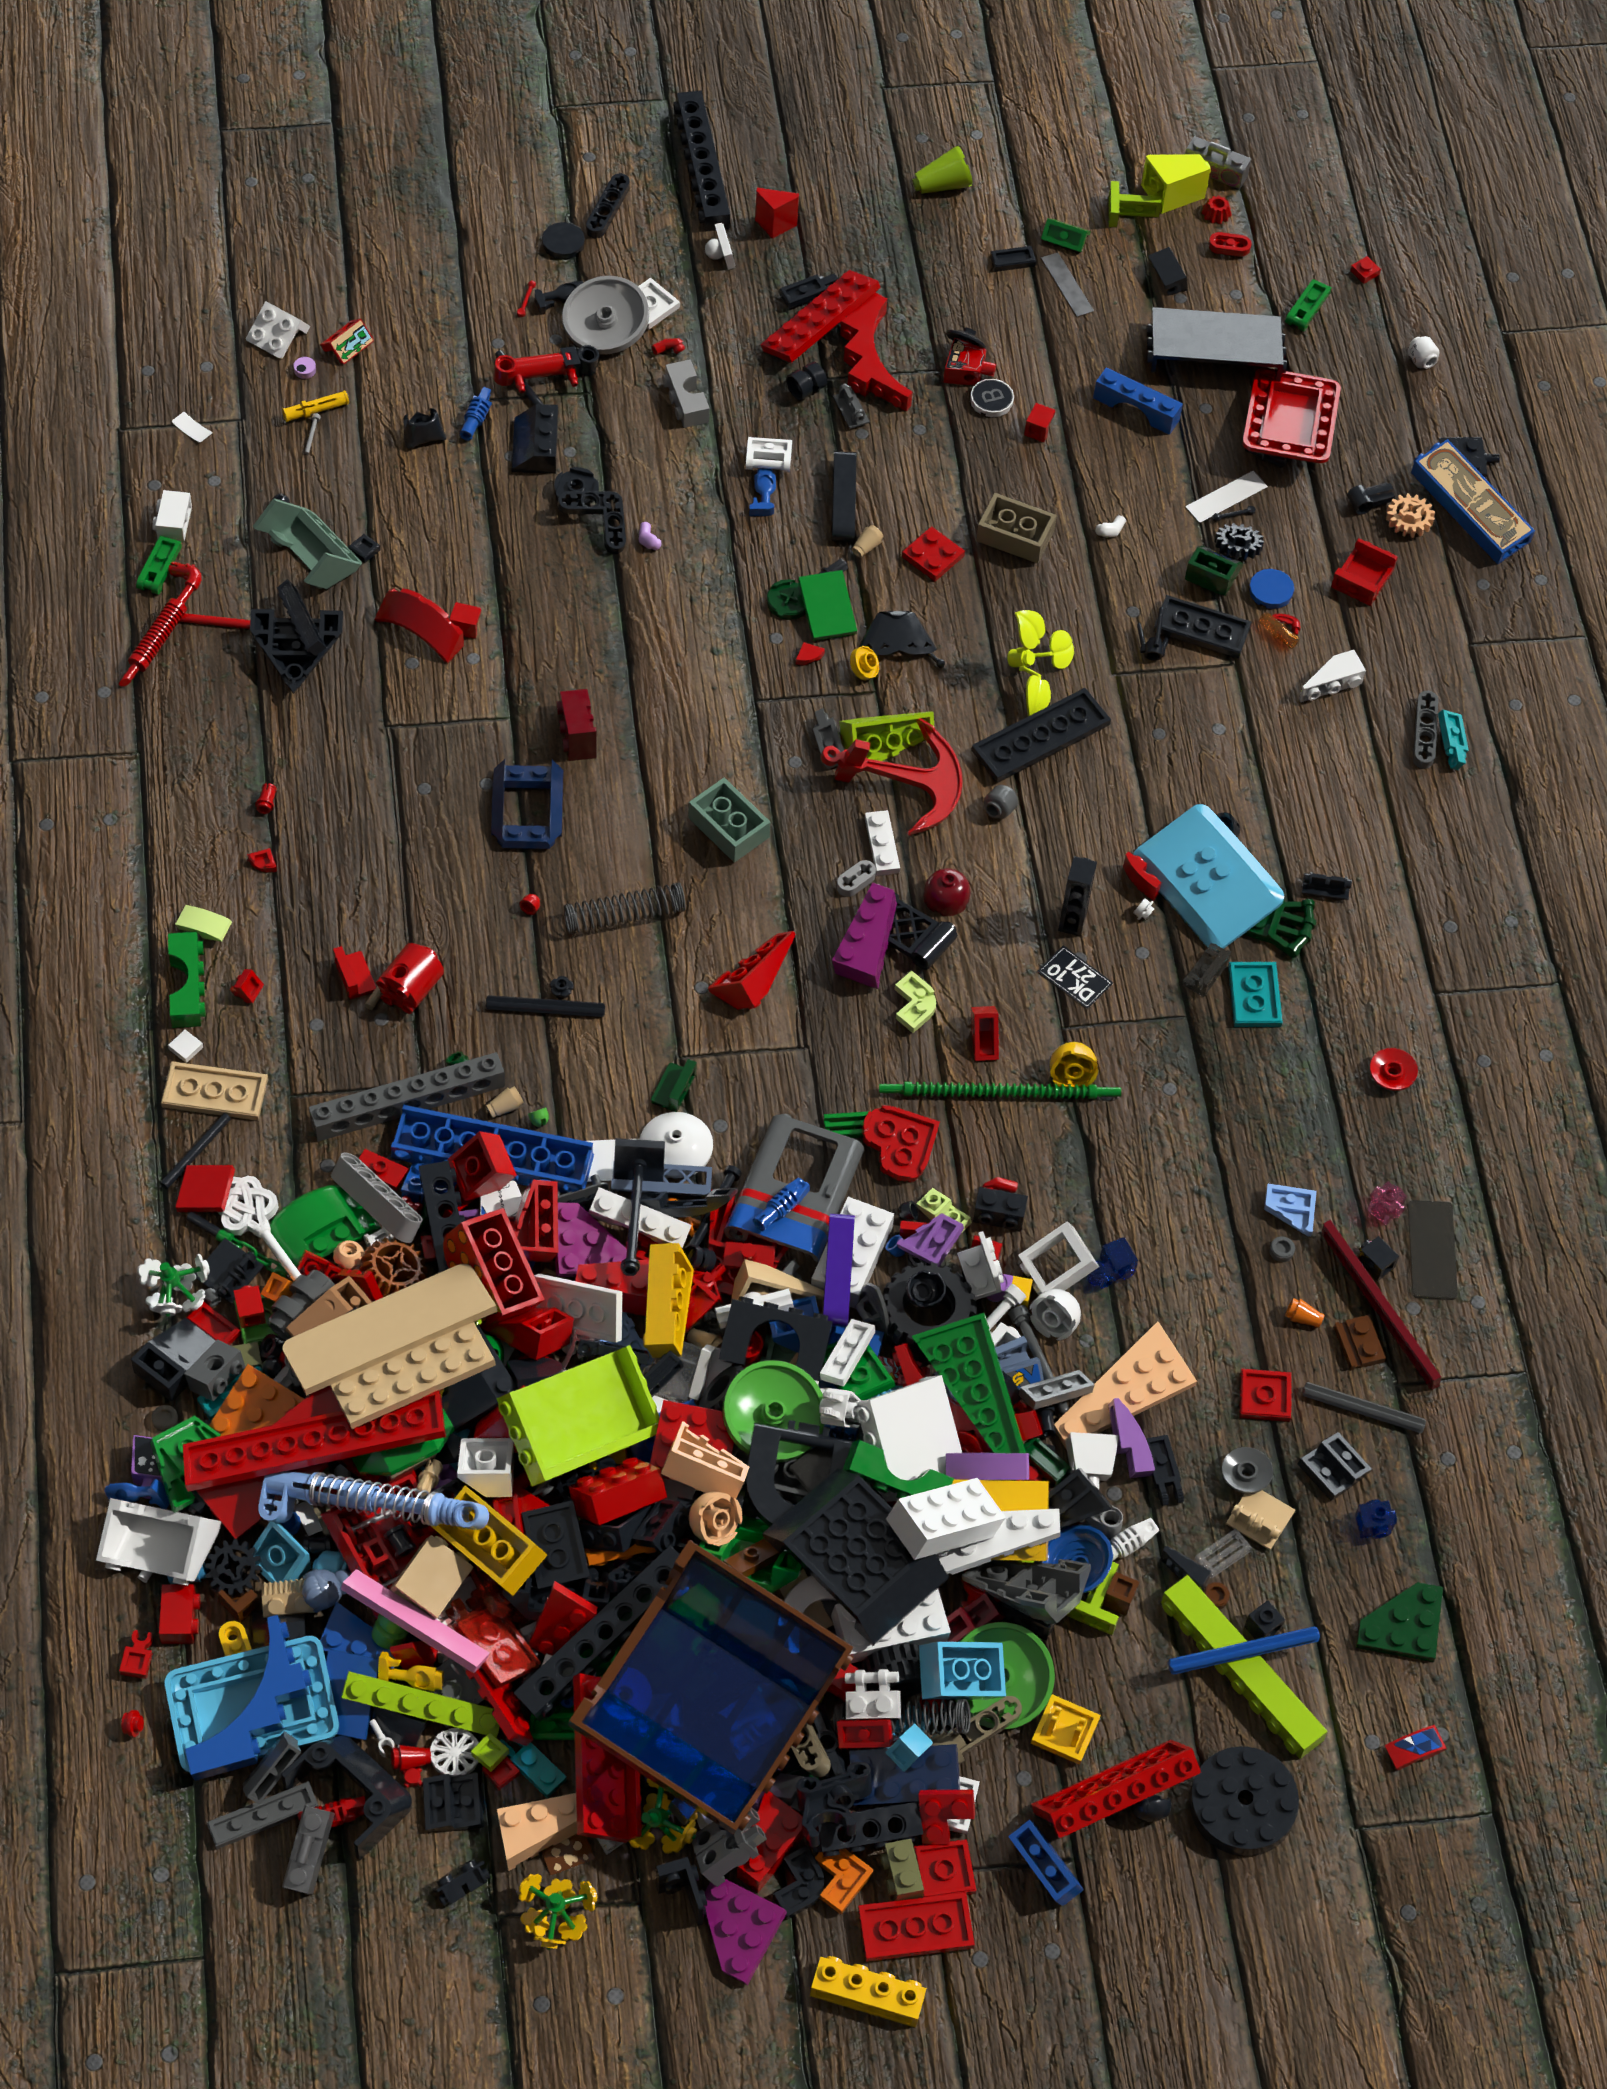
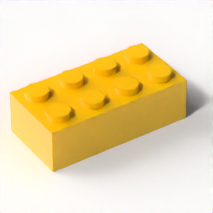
M465 1485L454 1500L471 1501L484 1505L489 1512V1520L486 1526L480 1530L445 1524L431 1527L514 1596L546 1558L547 1554ZM474 1509L469 1513L470 1522L475 1517Z

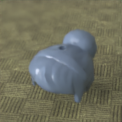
M314 1569L306 1573L303 1577L304 1582L302 1586L304 1601L314 1609V1613L333 1607L342 1595L347 1594L341 1590V1586L351 1574L344 1570L333 1573L324 1569Z

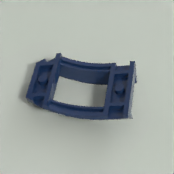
M504 759L494 768L491 835H495L497 842L502 848L550 849L555 844V839L562 837L564 770L553 760L552 766L505 765ZM505 788L551 789L550 826L503 825Z

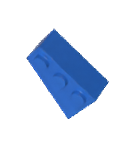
M336 1602L320 1639L325 1659H327L328 1649L378 1659L383 1651L389 1652V1656L393 1659L395 1658L389 1649H384L374 1642L372 1638L373 1628ZM399 1665V1666L391 1667V1668H393V1669H400L401 1666Z

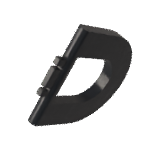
M789 1420L787 1429L754 1423L747 1462L749 1469L745 1478V1489L748 1501L755 1514L766 1525L771 1527L795 1506L785 1501L778 1494L774 1484L779 1441L831 1450L832 1455L828 1476L838 1468L843 1470L850 1447L854 1441L829 1437V1427H823L822 1434H819L820 1426L799 1422L798 1430L794 1429L796 1421Z

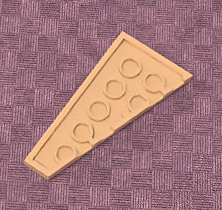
M1159 1322L1152 1326L1095 1383L1092 1393L1083 1395L1054 1424L1056 1434L1065 1448V1440L1070 1432L1098 1434L1112 1427L1108 1404L1114 1398H1119L1131 1414L1135 1416L1196 1386L1197 1380Z

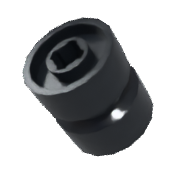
M810 362L802 367L803 371L796 370L787 375L786 383L795 399L803 400L810 396L812 392H817L827 386L825 372L818 363Z

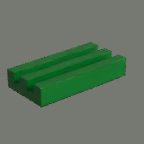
M869 1111L824 1114V1128L830 1131V1129L862 1127ZM862 1129L832 1131L850 1138L864 1137Z

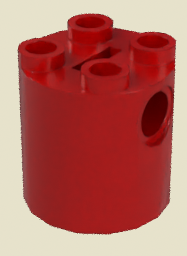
M407 943L376 981L377 986L382 992L381 999L390 1006L394 1004L404 1012L412 1014L442 977L444 968L438 960L437 954L431 948L415 943Z

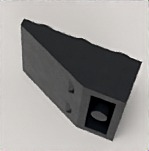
M184 1318L148 1341L131 1358L133 1371L172 1402L188 1386L184 1373L216 1340L190 1320Z

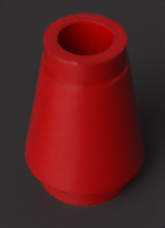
M405 1745L391 1748V1765L393 1770L399 1769V1772L431 1764L430 1748Z

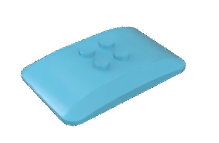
M1203 804L1191 807L1138 847L1133 854L1141 857L1147 863L1146 872L1153 874L1162 882L1160 894L1207 948L1212 951H1220L1226 948L1279 908L1284 901V893L1273 878L1217 815Z
M305 1636L286 1641L287 1648L292 1647L296 1662L292 1664L301 1663L304 1670H309L312 1685L308 1686L309 1695L278 1703H283L287 1719L282 1720L284 1729L253 1737V1739H258L261 1754L257 1755V1759L263 1758L284 1731L298 1740L299 1748L331 1739L338 1733L339 1720L321 1641L317 1637ZM269 1646L174 1669L167 1674L165 1689L180 1764L186 1772L190 1773L185 1749L202 1743L223 1731L240 1716L253 1699L263 1679L268 1661Z

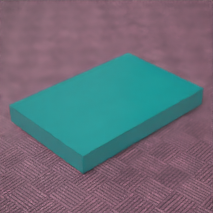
M1229 962L1228 972L1234 1027H1282L1283 1021L1276 962Z

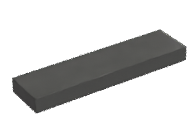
M308 1781L268 1797L260 1804L253 1803L206 1823L217 1850L298 1817L299 1812L303 1811L304 1805L314 1808L318 1807V1803Z

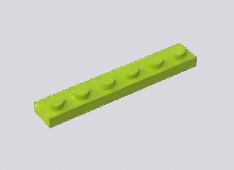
M351 1671L347 1672L341 1698L484 1735L490 1733L497 1738L500 1726L492 1715L494 1708Z

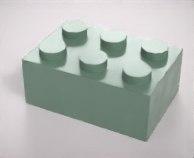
M722 778L689 802L688 818L734 863L770 838L771 822L726 778Z

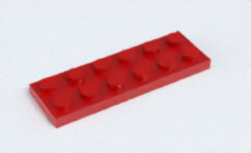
M851 270L845 272L837 281L828 286L824 292L815 297L812 302L760 344L763 352L792 363L881 288L879 281Z

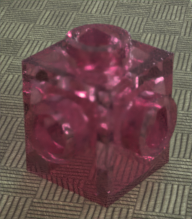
M1389 1181L1382 1187L1377 1186L1369 1196L1371 1202L1368 1211L1385 1225L1394 1217L1398 1218L1406 1208L1404 1203L1407 1196L1401 1188L1391 1184Z

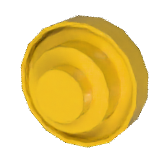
M866 646L852 651L850 665L855 675L865 681L876 677L879 672V661L874 651Z

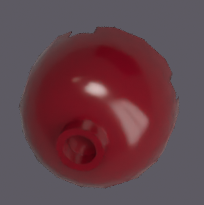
M944 868L932 873L927 879L923 897L925 904L931 911L940 912L942 916H954L966 909V905L970 900L971 890L969 881L961 872L956 869Z

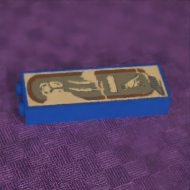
M1448 439L1441 444L1439 442L1436 443L1426 454L1422 453L1414 459V465L1411 470L1412 475L1497 564L1531 542L1535 530Z

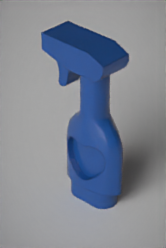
M760 468L757 470V474L754 475V485L756 492L761 495V502L758 503L757 498H753V504L749 505V516H770L774 514V504L770 502V495L776 489V475L773 474L772 469Z
M154 1479L150 1486L139 1487L131 1483H115L105 1487V1494L109 1501L112 1498L133 1503L137 1502L140 1497L151 1496L149 1504H157L161 1509H167L170 1504L165 1487L158 1479Z

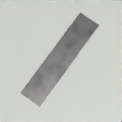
M1059 253L1041 257L1076 316L1093 312V308Z

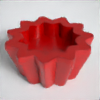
M1219 195L1209 199L1203 205V211L1201 212L1205 215L1204 219L1210 220L1212 224L1215 222L1221 224L1222 221L1228 222V217L1232 216L1228 200Z

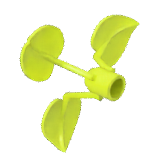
M1023 610L1014 613L1018 622L1019 638L1023 647L1011 649L1007 660L1011 667H1019L1020 671H1025L1032 675L1026 684L1027 713L1030 716L1049 705L1051 690L1049 683L1046 680H1041L1039 673L1027 667L1034 663L1036 657L1052 656V665L1055 668H1066L1073 659L1074 646L1070 635L1066 631L1057 630L1052 634L1049 641L1051 652L1033 653L1029 649H1034L1040 644L1039 639L1045 634V624L1039 613Z

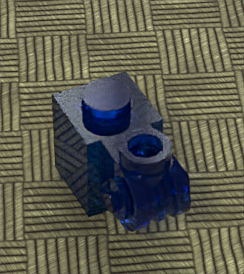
M1125 1237L1102 1246L1100 1254L1102 1262L1095 1260L1099 1267L1088 1274L1086 1278L1090 1284L1097 1285L1103 1289L1111 1285L1113 1281L1121 1278L1128 1279L1134 1275L1138 1259Z

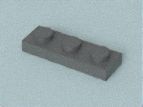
M1080 1370L1022 1386L1018 1395L1035 1410L1092 1393L1095 1384Z

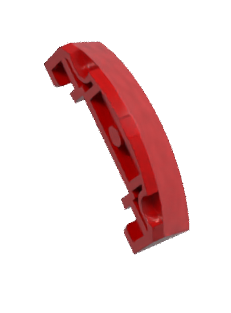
M393 588L386 593L375 616V621L393 623L411 631L432 647L446 663H449L464 646L463 631L459 626L454 625L449 620V615L433 601L415 591L404 588L400 592Z

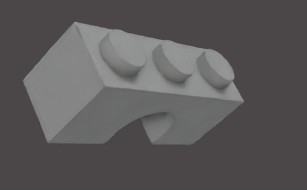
M691 359L665 365V374L662 375L663 383L670 390L669 399L671 404L675 403L677 420H681L684 428L709 423L710 408L704 392L689 393V391H694L697 388V375Z

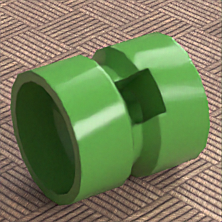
M379 1614L372 1630V1638L378 1646L390 1650L392 1646L404 1644L409 1632Z

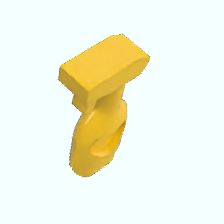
M381 1652L378 1664V1679L406 1681L413 1688L420 1690H442L444 1671L437 1670L436 1667L421 1665L413 1666L409 1670L393 1669L391 1667L399 1666L401 1660L391 1658L389 1652Z

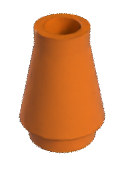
M1292 1298L1285 1313V1316L1290 1318L1292 1322L1311 1325L1317 1328L1320 1327L1324 1319V1314L1300 1298L1298 1300Z

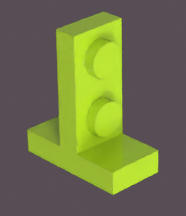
M1111 181L1109 190V227H1117L1119 215L1159 217L1161 208L1160 196L1119 194V181Z
M1112 1561L1111 1569L1104 1581L1096 1590L1090 1591L1086 1602L1081 1600L1066 1616L1113 1635L1119 1616L1101 1608L1119 1564Z

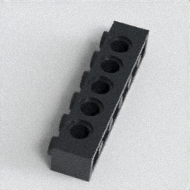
M449 1161L419 1166V1177L438 1273L449 1269L444 1256L443 1236L465 1221L464 1215H459L458 1207L462 1206L459 1191H454L453 1183H457L455 1168H450ZM437 1186H444L447 1188V1192L438 1194L434 1189ZM443 1209H447L452 1212V1215L448 1218H443L438 1213Z

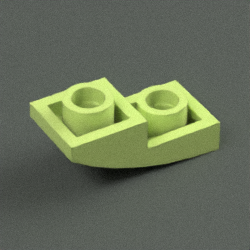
M185 905L175 925L179 930L197 932L204 939L222 942L232 921L211 911Z
M934 1188L916 1203L917 1207L930 1220L943 1213L964 1225L963 1231L972 1223L971 1217L952 1206L951 1199Z

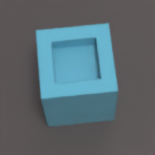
M914 1723L885 1753L905 1772L933 1742Z

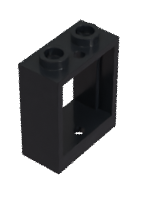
M655 1503L602 1525L582 1519L578 1523L584 1548L625 1552L635 1544L631 1538Z

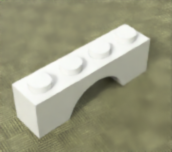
M599 1187L588 1213L593 1218L607 1224L629 1228L631 1200ZM641 1205L638 1232L651 1238L654 1242L660 1244L679 1243L681 1248H683L692 1225Z

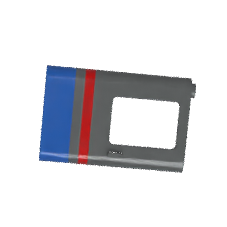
M785 1114L773 1116L724 1229L725 1235L733 1241L744 1242L750 1234L809 1254L813 1257L814 1261L819 1262L828 1240L830 1213H839L864 1152V1146L858 1140L796 1120ZM793 1131H797L816 1139L836 1144V1152L820 1191L817 1193L809 1191L794 1209L786 1214L784 1218L776 1219L766 1230L761 1231L760 1228H757L753 1223V1219L766 1209L767 1202L788 1185L787 1183L775 1180L773 1174L790 1134Z

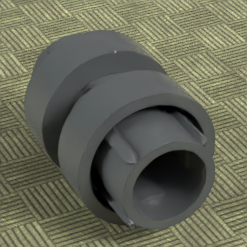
M311 1270L307 1276L299 1275L289 1286L293 1295L290 1298L281 1295L271 1306L273 1314L268 1318L269 1327L285 1341L292 1338L286 1331V1327L335 1284L318 1270Z

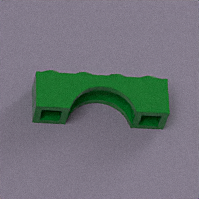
M197 932L169 933L168 955L170 966L181 970L188 977L186 984L179 991L169 995L172 1028L201 1026V1017H206L205 1002H201V996H205L204 982H200V976H204V962L199 961V955H204L203 941H198Z
M861 1440L852 1443L843 1468L844 1471L856 1474L864 1481L873 1484L872 1488L883 1493L890 1491L897 1494V1499L952 1485L954 1478L932 1469L922 1471L914 1480L900 1479L892 1474L886 1466L883 1449Z

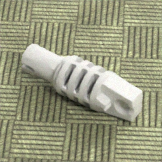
M1152 1518L1132 1525L1111 1538L1113 1560L1118 1557L1125 1558L1135 1552L1159 1531Z

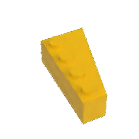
M679 1243L650 1245L646 1330L643 1335V1345L647 1348L652 1358H661L669 1351L673 1352L677 1357L682 1356L694 1268Z

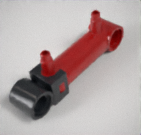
M584 345L579 348L578 352L574 346L560 348V353L521 358L502 355L495 361L493 379L501 386L511 385L515 381L519 393L525 392L523 379L562 375L563 379L569 378L571 385L576 387L579 374L590 376L596 372L599 352L591 345Z

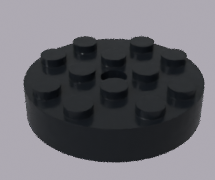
M1239 1746L1221 1750L1202 1764L1200 1767L1201 1773L1195 1776L1191 1787L1189 1805L1195 1826L1209 1843L1229 1854L1255 1856L1274 1849L1284 1841L1297 1817L1299 1794L1293 1776L1281 1761L1263 1750ZM1241 1796V1798L1246 1799L1250 1804H1241L1238 1799H1240Z

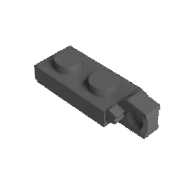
M823 708L815 711L818 724L814 725L813 731L820 752L822 753L827 746L836 747L840 753L844 751L845 747L833 717L829 719L828 714L825 713ZM837 763L836 765H834V766L825 765V767H826L827 769H831V768L837 766L838 763Z

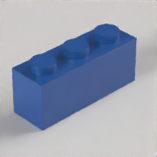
M1028 1820L1008 1836L1054 1900L1061 1906L1067 1904L1084 1890L1038 1826L1031 1820Z

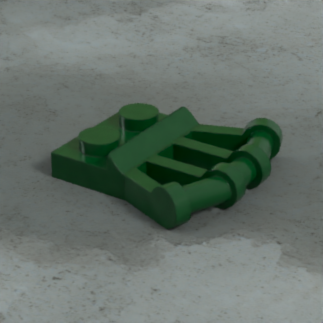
M1305 899L1301 902L1283 901L1279 908L1243 935L1271 943L1290 957L1296 958L1300 953V949L1311 941V931L1316 926L1313 913L1315 902L1312 899ZM1287 912H1304L1305 917H1299ZM1280 921L1301 927L1302 930L1298 931L1279 925ZM1278 935L1283 936V937H1287V938H1290V939H1293V940H1296V941H1295L1293 944H1292V943L1289 944L1288 942H1286L1285 940H1283V939H1282L1281 937H1279Z

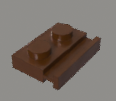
M1369 1315L1334 1324L1335 1333L1350 1371L1357 1367L1364 1368L1385 1362V1354Z

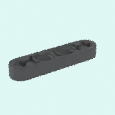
M1429 690L1422 691L1416 703L1413 762L1421 769L1430 768L1436 755L1438 696ZM1425 700H1429V709H1425ZM1428 717L1432 720V723H1423L1420 718ZM1426 735L1430 737L1431 741L1423 742L1419 737ZM1423 750H1427L1426 759H1423L1421 756Z

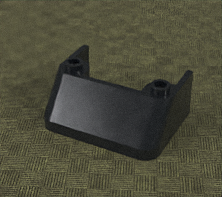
M340 1735L311 1745L281 1776L283 1787L286 1791L295 1787L312 1769H326L334 1762L370 1796L365 1802L364 1814L372 1825L354 1842L356 1858L360 1861L411 1811L412 1797L402 1785L351 1738Z

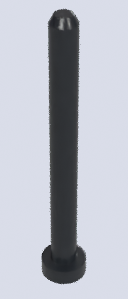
M728 1165L724 1170L725 1178L719 1189L731 1188L733 1182L738 1181L742 1175L740 1169ZM710 1212L704 1215L689 1244L699 1246L710 1227Z

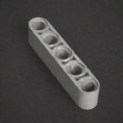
M341 1153L331 1178L396 1239L405 1243H411L422 1222V1217L359 1158L349 1153Z

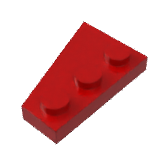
M554 1581L550 1595L544 1604V1609L530 1636L529 1646L545 1656L546 1654L553 1656L597 1614L598 1607Z
M478 1668L475 1673L467 1669L465 1673L469 1679H476L481 1687L478 1690L481 1698L486 1699L494 1707L492 1715L508 1740L524 1746L533 1741L529 1730L530 1725L523 1716L520 1709L521 1704L514 1695L511 1681L497 1688L484 1669Z

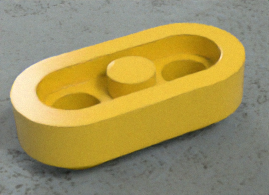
M229 1621L221 1626L219 1639L225 1656L252 1650L245 1628L241 1623ZM231 1635L238 1636L235 1640L228 1639Z

